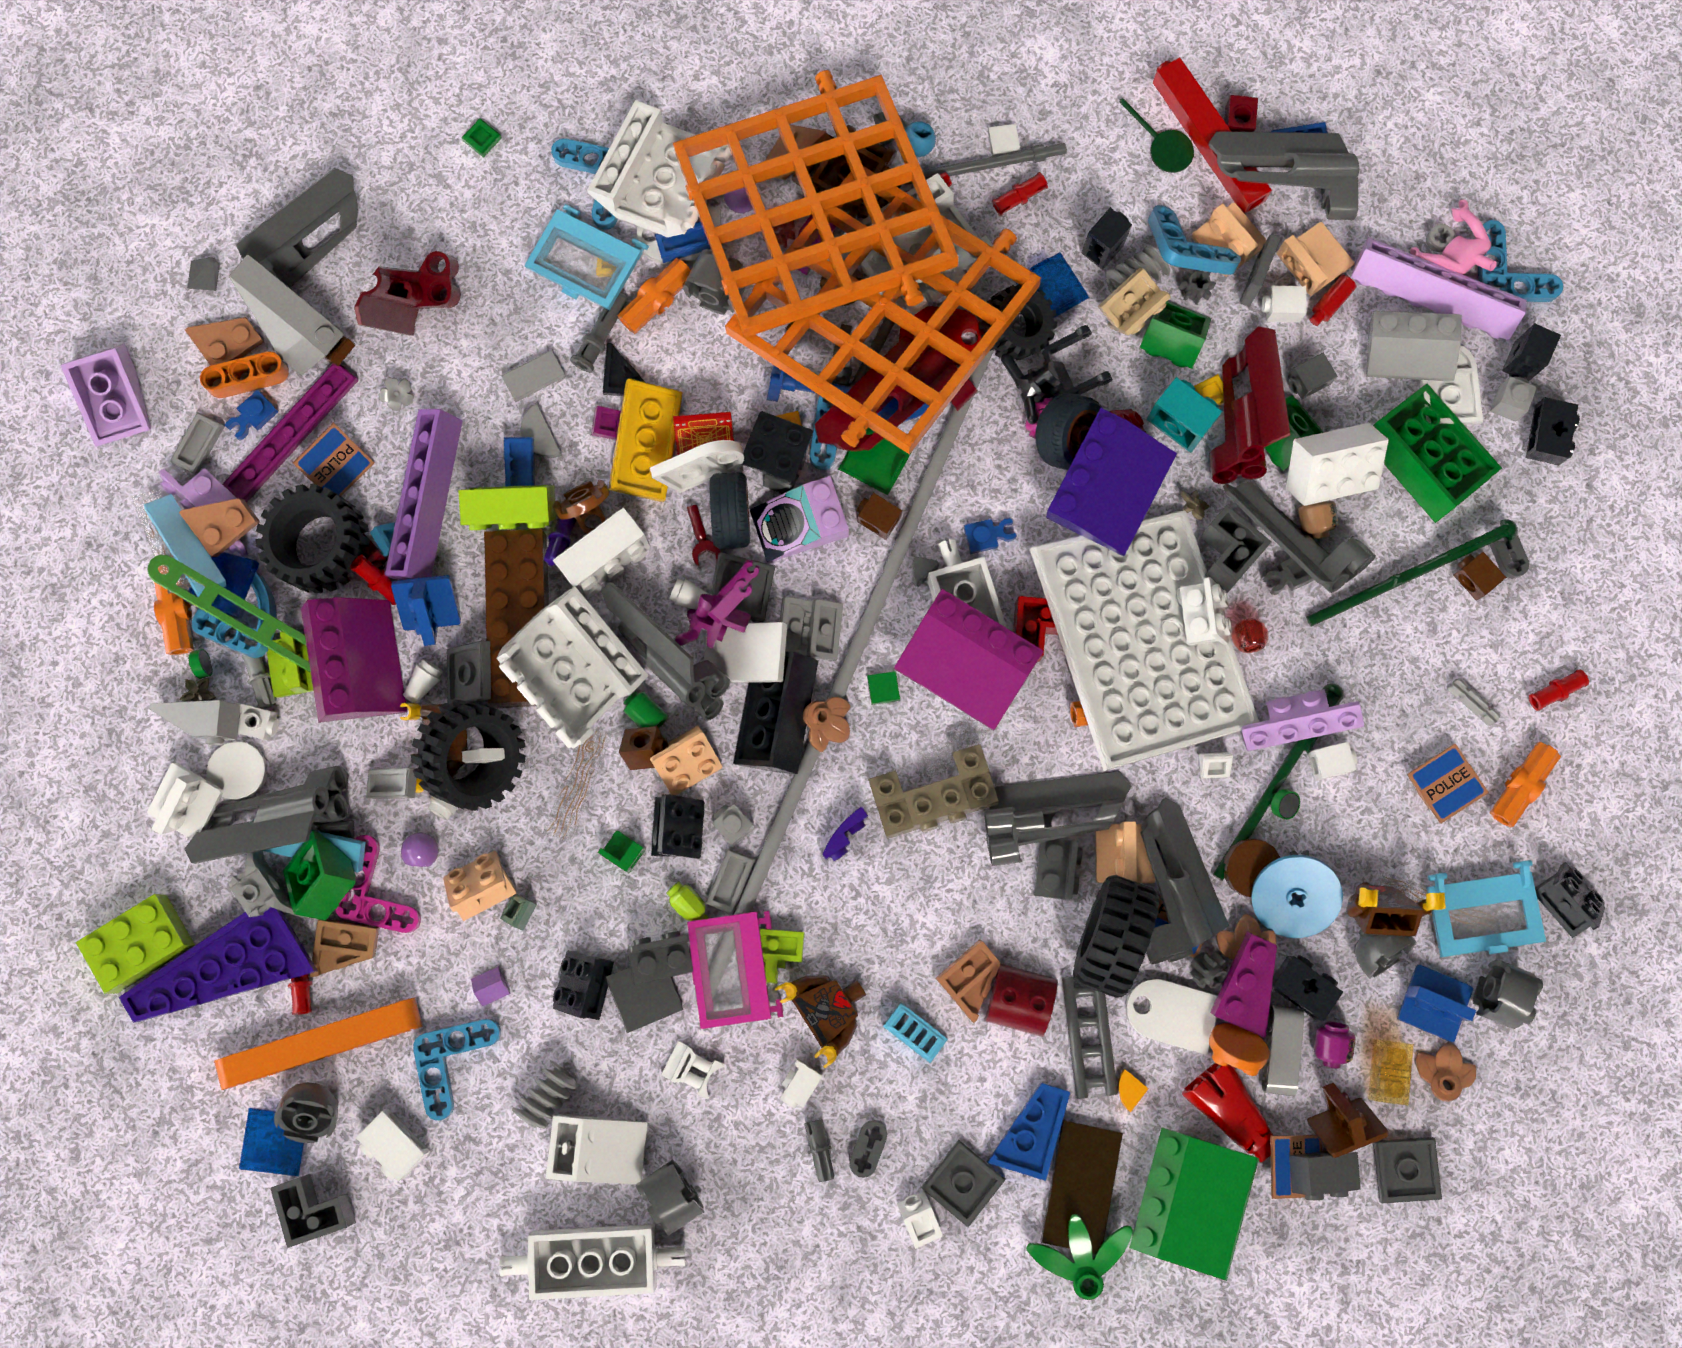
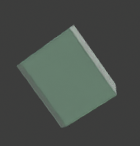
M515 894L511 896L500 919L514 928L524 930L537 904Z

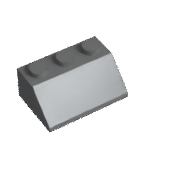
M1373 311L1369 323L1366 377L1454 381L1461 344L1462 315Z

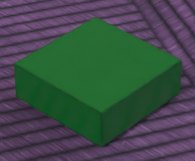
M481 118L461 137L463 142L483 158L502 139L501 135Z
M896 671L867 675L871 705L900 701Z

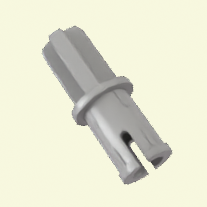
M243 654L242 659L245 662L250 678L247 682L253 687L258 706L263 709L275 705L276 699L273 696V690L269 681L271 677L266 672L262 657L251 658Z

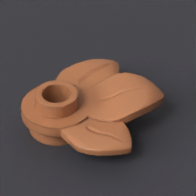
M830 697L825 702L814 701L805 707L803 720L810 728L809 741L819 752H823L826 749L829 741L842 743L849 739L850 727L844 716L849 711L850 704L846 700L839 697Z
M1244 914L1238 921L1234 932L1222 930L1217 933L1216 939L1222 955L1234 960L1247 932L1276 944L1275 932L1273 930L1261 932L1258 922L1250 915Z
M1447 1042L1441 1046L1436 1056L1425 1052L1417 1053L1416 1065L1420 1077L1430 1083L1433 1094L1442 1101L1450 1102L1457 1099L1462 1089L1470 1087L1476 1079V1066L1471 1063H1463L1460 1050L1452 1042ZM1443 1081L1450 1083L1451 1090L1444 1088Z

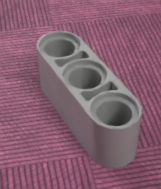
M1271 1005L1268 1016L1271 1017V1020L1268 1019L1266 1044L1270 1055L1263 1067V1077H1265V1080L1262 1079V1090L1264 1093L1294 1097L1297 1093L1304 1011L1299 1008Z

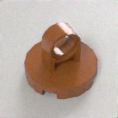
M598 480V485L594 486L589 481L564 493L563 495L566 500L561 504L556 500L553 504V509L560 519L575 517L583 532L586 534L590 533L595 528H589L585 525L586 517L597 515L601 519L600 524L606 521L599 505L610 493L605 482Z

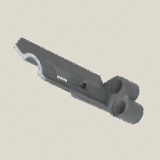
M333 766L314 770L309 773L303 785L221 806L213 814L214 821L209 830L197 832L184 848L190 862L196 864L306 842L309 840L313 824L319 825L344 820L348 815V804L342 795V792L348 787V776L342 766ZM258 808L254 821L232 825L237 812Z

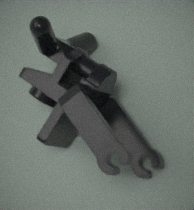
M1088 325L1081 326L1075 332L1046 346L1042 351L1045 362H1043L1044 366L1040 369L1031 368L1027 371L1028 374L1023 375L1011 355L1006 353L1001 356V362L1014 380L1016 387L1021 388L1023 392L1020 396L1024 403L1026 418L1029 424H1036L1038 421L1035 402H1043L1044 398H1050L1058 392L1060 395L1065 393L1081 395L1093 388L1106 385L1113 380L1109 371H1105L1074 387L1065 365L1062 362L1053 361L1051 358L1052 354L1092 335Z

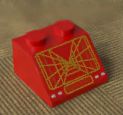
M731 412L673 416L677 455L713 441H735Z

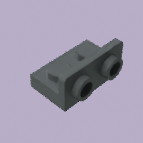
M1054 839L1040 842L1034 896L1072 900L1073 894H1078L1079 877H1075L1076 865H1081L1083 849L1078 847L1079 840Z
M680 931L663 934V940L651 942V937L634 940V946H630L627 949L633 984L638 985L692 973L693 966L687 943L689 941L688 934L681 936Z

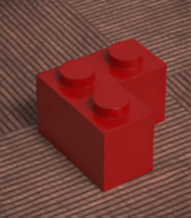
M1018 596L1015 602L1013 632L1043 651L1045 634L1058 635L1046 598ZM1044 652L1042 653L1037 662H1040V660L1043 658Z

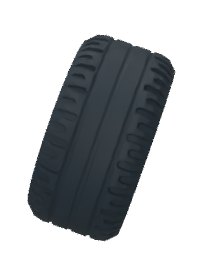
M1065 393L1054 397L1041 412L1036 426V446L1042 460L1052 467L1068 471L1100 408H1103L1101 404L1093 398L1073 393Z
M741 472L713 474L709 481L713 544L718 549L745 548L750 544L747 478Z

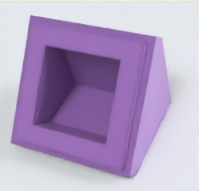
M499 966L471 979L473 993L482 1006L510 994Z

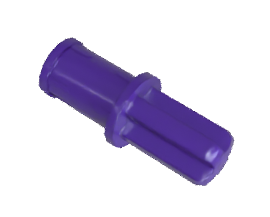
M558 517L554 531L548 536L549 545L544 555V561L549 566L553 567L556 565L553 560L570 546V535L576 523L575 518L560 519Z

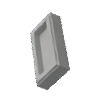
M552 350L502 375L515 402L566 377Z
M197 412L170 462L197 475L225 426Z
M416 768L369 769L366 798H415L416 777L413 770Z
M727 849L705 904L734 914L755 859Z

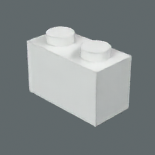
M389 1109L382 1111L356 1137L361 1143L359 1145L360 1150L371 1159L375 1157L382 1165L380 1169L383 1174L391 1180L396 1179L400 1181L405 1179L431 1152Z

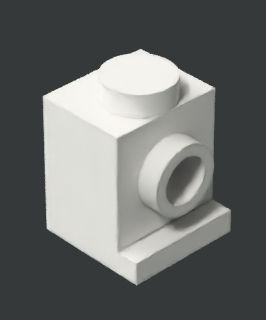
M235 702V704L240 705L238 733L270 741L271 736H274L278 730V713ZM255 717L257 723L254 727H251L252 719Z
M797 1059L794 1064L798 1067L797 1072L790 1070L781 1084L786 1089L780 1099L793 1108H796L797 1105L805 1106L823 1077L821 1073Z

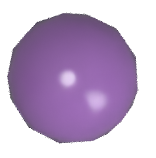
M745 188L723 195L726 205L735 213L744 214L752 210Z
M422 832L414 833L407 837L401 847V858L409 866L429 867L436 861L439 853L436 840L429 834Z

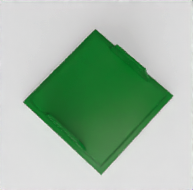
M870 428L866 429V435L874 433ZM883 438L869 451H848L838 470L888 495L910 455Z

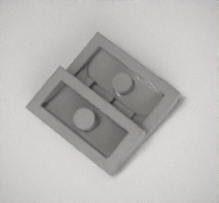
M783 597L780 622L787 624L785 652H796L814 659L836 661L838 659L843 603L819 599L810 601Z

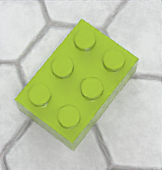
M555 485L473 487L458 490L460 525H469V530H487V528H492V524H498V529H516V527H521L520 523H527L528 528H545V526H549L550 521L556 519V512L553 509Z
M153 894L75 942L104 994H118L195 946L168 896L162 894Z

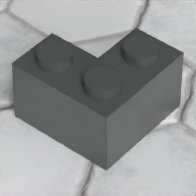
M1226 505L1200 537L1221 554L1205 575L1211 577L1228 593L1272 541Z
M310 1174L270 1188L287 1248L336 1232L356 1223L348 1193L318 1203Z

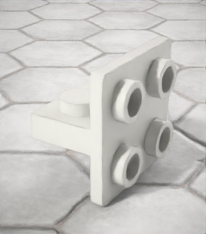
M1211 577L1203 578L1204 583L1180 587L1187 644L1191 646L1214 641L1229 644L1228 635H1232V625L1230 619L1225 616L1224 607H1228L1226 590H1222L1220 585Z
M172 763L147 811L149 815L156 818L152 830L160 835L178 831L192 839L197 832L204 831L223 794V790L180 764Z

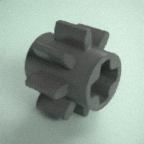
M1195 270L1190 274L1186 271L1182 277L1185 282H1181L1178 287L1179 290H1184L1185 292L1183 300H1194L1195 305H1198L1202 297L1205 300H1209L1212 295L1209 290H1212L1216 285V282L1210 281L1209 275L1211 272Z
M1216 951L1211 956L1207 952H1201L1191 962L1190 966L1193 970L1190 972V975L1193 977L1192 980L1201 989L1206 985L1210 988H1217L1227 977L1225 970L1228 966Z

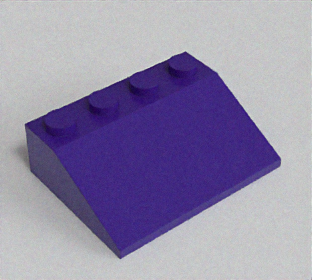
M1100 408L1047 510L1046 518L1125 556L1177 453L1129 421Z

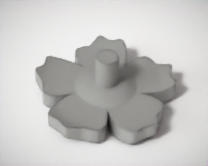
M388 377L384 380L386 388H381L378 396L381 402H388L387 406L392 411H400L401 403L403 406L413 403L414 396L408 393L412 390L410 381L403 378L398 384L397 378Z

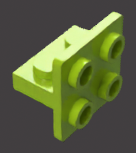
M280 632L281 639L272 640L309 662L307 646L293 637ZM268 649L267 658L274 697L282 698L313 692L310 672Z

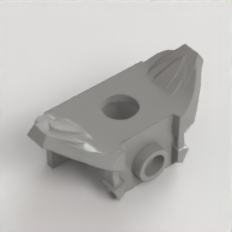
M263 850L247 853L245 871L233 876L229 883V888L249 917L264 915L263 913L270 907L282 911L284 915L287 913L295 915L293 914L289 895L265 861ZM295 915V916H298V917H301V918H304V919H307V918H308V917H304V916H300V915Z

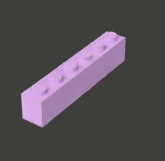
M1369 237L1353 266L1351 278L1355 279L1357 283L1363 286L1371 285L1381 289L1388 296L1401 297L1413 306H1423L1437 314L1462 315V325L1486 331L1489 336L1496 339L1503 338L1509 341L1526 313V300Z

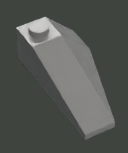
M248 254L229 275L230 280L247 307L251 310L277 355L301 376L323 359L344 335L323 315Z

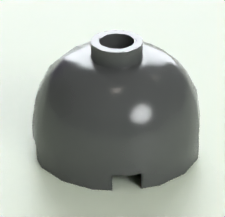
M1360 930L1358 933L1361 935V938L1356 943L1354 953L1360 968L1371 979L1372 976H1379L1400 961L1398 958L1403 954L1401 951L1403 950L1408 954L1414 948L1417 941L1412 936L1364 934Z
M309 1082L296 1084L281 1097L274 1114V1124L276 1128L279 1124L280 1128L284 1130L283 1135L288 1139L301 1143L318 1142L319 1137L327 1134L326 1138H328L335 1130L338 1120V1103L332 1091L323 1085Z

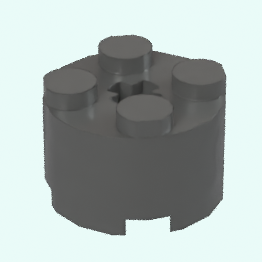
M708 249L702 250L683 285L686 296L690 298L691 295H694L701 301L700 307L714 313L725 315L727 310H730L732 313L734 312L729 296H725L723 291L722 277L712 251ZM728 258L727 261L731 272L743 268V264L735 258ZM746 286L738 289L741 296Z
M1496 959L1490 962L1488 966L1492 969L1487 977H1479L1474 993L1473 1004L1479 1006L1476 1015L1512 1029L1520 1027L1523 1023L1531 1024L1536 1016L1534 1005L1537 996L1543 988L1542 979L1537 978L1534 973Z
M673 1159L636 1184L641 1197L644 1200L648 1199L651 1204L647 1208L650 1216L656 1224H661L668 1236L704 1213L702 1209L704 1206L692 1185H689L683 1175L679 1176L683 1170Z

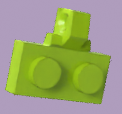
M760 929L767 983H778L779 968L786 969V961L803 962L804 932Z

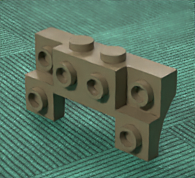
M981 744L952 752L959 775L906 792L902 790L896 770L868 779L886 838H893L921 829L922 832H928L938 828V823L947 820L950 823L960 822L967 818L966 814L998 805L999 801Z

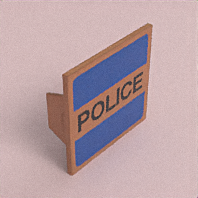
M334 422L292 462L315 485H319L323 489L326 487L339 496H342L374 464Z
M1456 744L1448 747L1407 774L1416 787L1417 793L1440 824L1489 793Z
M1316 1135L1270 1136L1272 1199L1305 1198V1195L1292 1193L1289 1155L1322 1151V1142Z

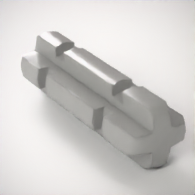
M1461 678L1453 681L1448 688L1449 692L1455 697L1459 696V701L1476 716L1480 715V719L1486 725L1491 726L1497 722L1501 715L1494 707L1489 708V703L1472 688L1468 689V684Z

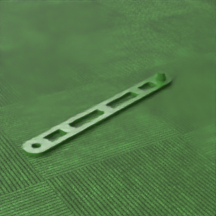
M158 555L150 560L147 572L152 581L311 673L308 661L270 640L276 629L306 645L304 634L168 555ZM164 565L169 569V572L161 574L158 571V567ZM182 574L205 586L199 597L176 585ZM218 594L263 620L258 631L251 629L212 606Z

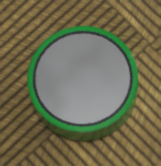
M201 648L191 651L188 661L192 673L199 679L211 676L213 669L210 656L206 650Z
M1289 789L1279 790L1271 802L1272 813L1285 820L1293 818L1300 808L1299 795Z

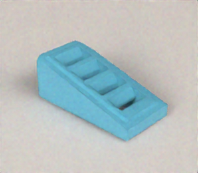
M901 1002L883 1025L885 1029L929 1063L932 1062L948 1040ZM905 1013L909 1018L898 1031L894 1027ZM913 1021L917 1022L918 1026L909 1038L905 1037L904 1033ZM923 1028L926 1029L928 1032L918 1045L914 1044L913 1041ZM935 1036L937 1040L926 1053L922 1049L930 1038Z

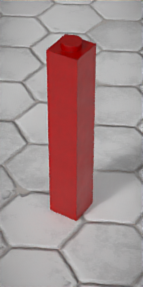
M1179 57L1172 62L1168 60L1162 63L1156 69L1153 80L1154 86L1232 200L1244 214L1266 202L1272 192L1268 184L1238 181L1237 178L1225 175L1219 168L1217 154L1208 146L1209 142L1216 132L1232 131L1183 60ZM1244 167L1246 171L1259 172L1256 167Z

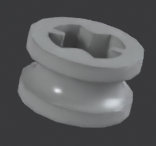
M1437 224L1427 234L1426 244L1432 251L1443 252L1446 246L1455 238L1454 231L1448 225ZM1438 233H1441L1440 236L1444 235L1446 237L1443 243H1440V240L1437 242L1434 238Z

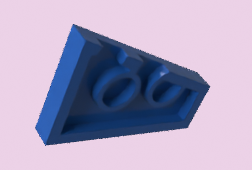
M1040 1082L987 1163L1046 1181L1070 1091Z

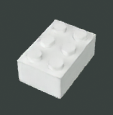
M1370 423L1294 439L1286 489L1304 506L1379 489L1389 439Z
M623 507L553 561L572 587L576 586L584 597L590 598L601 590L602 587L600 585L607 579L614 580L625 571L623 567L631 561L637 563L648 554L646 550L650 546L645 534Z

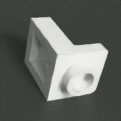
M925 1192L910 1195L897 1204L915 1249L943 1237Z

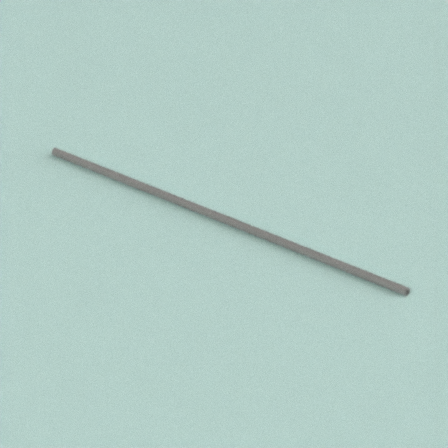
M994 349L988 352L968 378L976 389L980 384ZM973 397L958 412L955 407L952 410L827 699L830 697L844 698ZM810 741L799 763L798 774H794L734 915L750 913L820 753L811 745ZM734 931L725 933L709 970L713 998L735 950Z

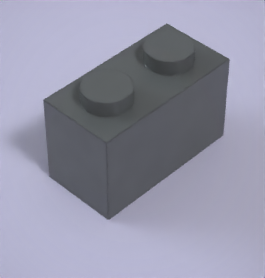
M1328 1151L1289 1155L1292 1193L1305 1195V1200H1323L1324 1194H1330L1331 1197L1349 1196L1348 1191L1361 1190L1358 1152L1352 1151L1337 1158H1333Z

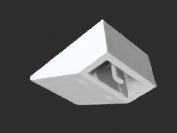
M562 1113L554 1115L546 1179L594 1183H639L642 1180L648 1122Z

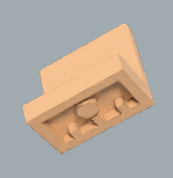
M1319 222L1298 238L1294 235L1287 238L1276 253L1301 286H1306V292L1310 297L1351 269L1355 264L1322 222Z

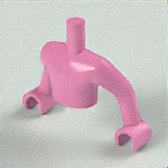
M1465 199L1459 201L1460 209H1451L1452 216L1457 222L1465 221L1476 239H1466L1462 236H1457L1446 246L1442 255L1421 253L1417 247L1410 249V254L1462 275L1468 272L1474 265H1478L1488 271H1493L1497 264L1495 260L1484 256L1491 248V241L1480 219L1469 211V205Z

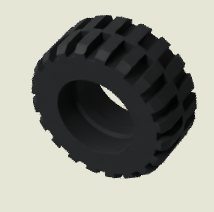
M1117 875L1106 878L1092 905L1076 953L1073 978L1077 984L1115 998L1123 997L1128 993L1144 961L1158 915L1160 900L1158 893L1153 888Z

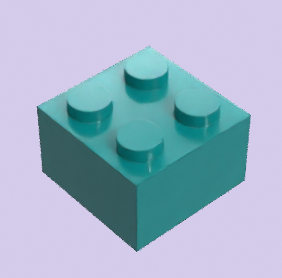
M1176 377L1157 400L1146 420L1192 453L1223 411L1219 409L1218 404L1209 397L1204 398L1197 393L1195 387L1190 382Z

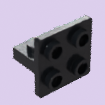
M761 411L744 449L742 465L793 483L798 470H802L806 461V450L812 438L813 430Z
M662 794L661 797H655L651 856L701 858L704 800L670 794Z
M1565 862L1560 865L1556 874L1535 887L1537 899L1565 931L1574 938L1589 927L1593 930L1600 927L1605 910V902L1597 891H1591L1584 883V877L1575 867L1571 868Z
M568 950L561 963V976L558 987L553 994V1009L578 1018L600 1020L608 989L605 977L611 975L614 961Z

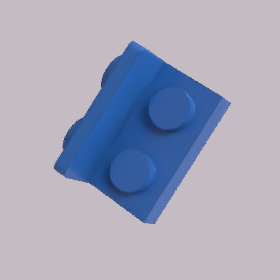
M449 575L392 582L391 588L403 630H415L417 635H421L424 646L436 645L438 627L459 625L461 623Z
M1416 965L1397 1019L1439 1038L1454 1042L1462 1021H1473L1476 1010L1468 1007L1473 987L1425 966Z

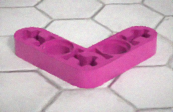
M357 836L355 840L364 842L369 840L368 845L372 847L371 853L366 852L364 856V861L369 862L368 867L363 865L365 873L364 882L358 886L354 885L352 890L361 891L360 896L354 894L352 903L356 904V909L350 910L349 914H346V908L342 907L343 902H349L351 893H347L337 909H335L337 915L343 919L401 933L414 932L421 923V916L417 909L368 897L380 852V845L372 836ZM377 904L383 905L386 910V915L381 921H374L370 915L372 907ZM392 907H396L393 914L404 916L409 911L410 917L414 918L413 924H407L406 928H403L402 921L392 919V926L388 925L392 918Z

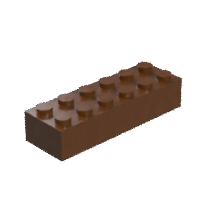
M543 529L484 531L486 641H490L491 700H488V704L493 708L536 706V704L531 705L517 689L518 683L516 681L512 683L500 669V662L497 660V656L501 648L542 609L549 605L548 563L544 561V555L547 550V535Z

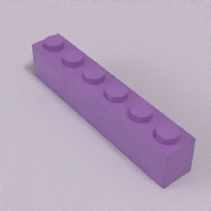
M418 409L385 576L395 580L432 577L463 420L442 409Z

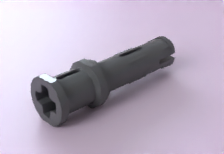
M619 293L610 311L603 308L590 334L587 333L582 337L583 343L577 354L572 355L570 359L571 363L577 368L588 373L593 372V364L598 355L606 349L605 341L618 319L617 315L628 302L625 294Z

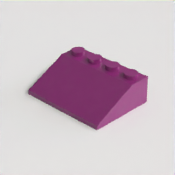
M941 589L894 669L994 731L1044 651L954 595Z
M344 597L308 599L302 606L301 613L318 723L407 713V707H400L402 703H406V699L403 696L404 687L390 601Z

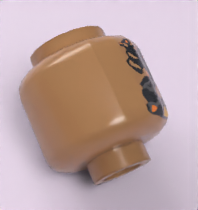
M1328 500L1307 506L1301 505L1298 508L1301 530L1305 534H1312V539L1329 537V531L1338 527L1337 509L1334 501Z

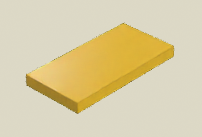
M629 378L626 380L608 490L659 502L666 500L668 486L652 478L650 467L673 457L675 444L673 416H679L683 392Z

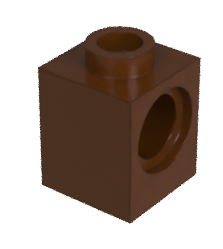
M874 492L869 499L864 498L856 510L859 513L858 523L885 540L888 539L901 519L903 511Z
M1484 552L1475 557L1472 554L1466 556L1457 564L1460 569L1453 575L1476 601L1487 595L1507 578Z
M657 726L625 729L619 754L629 770L655 768L650 758L668 748V741L663 737Z

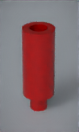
M1341 275L1312 308L1314 314L1309 319L1310 322L1315 326H1318L1322 321L1328 322L1357 288L1355 282L1350 277Z

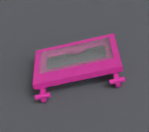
M764 911V918H758V912H750L687 922L693 965L692 976L696 989L700 1029L772 1019V1012H777L778 1018L784 1017L783 1005L780 1003L781 999L775 1000L776 1006H770L759 925L765 924L766 929H772L770 911Z

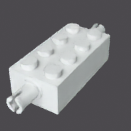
M949 539L948 545L946 540L940 542L938 546L946 568L928 573L927 582L933 601L941 589H944L1006 627L985 557L962 562L956 539Z
M655 1224L532 1231L528 1235L527 1255L500 1257L499 1266L503 1267L499 1269L501 1277L527 1274L529 1277V1300L654 1293L657 1288L656 1270H658V1267L686 1266V1256H684L686 1250L685 1246L658 1248V1245H655Z

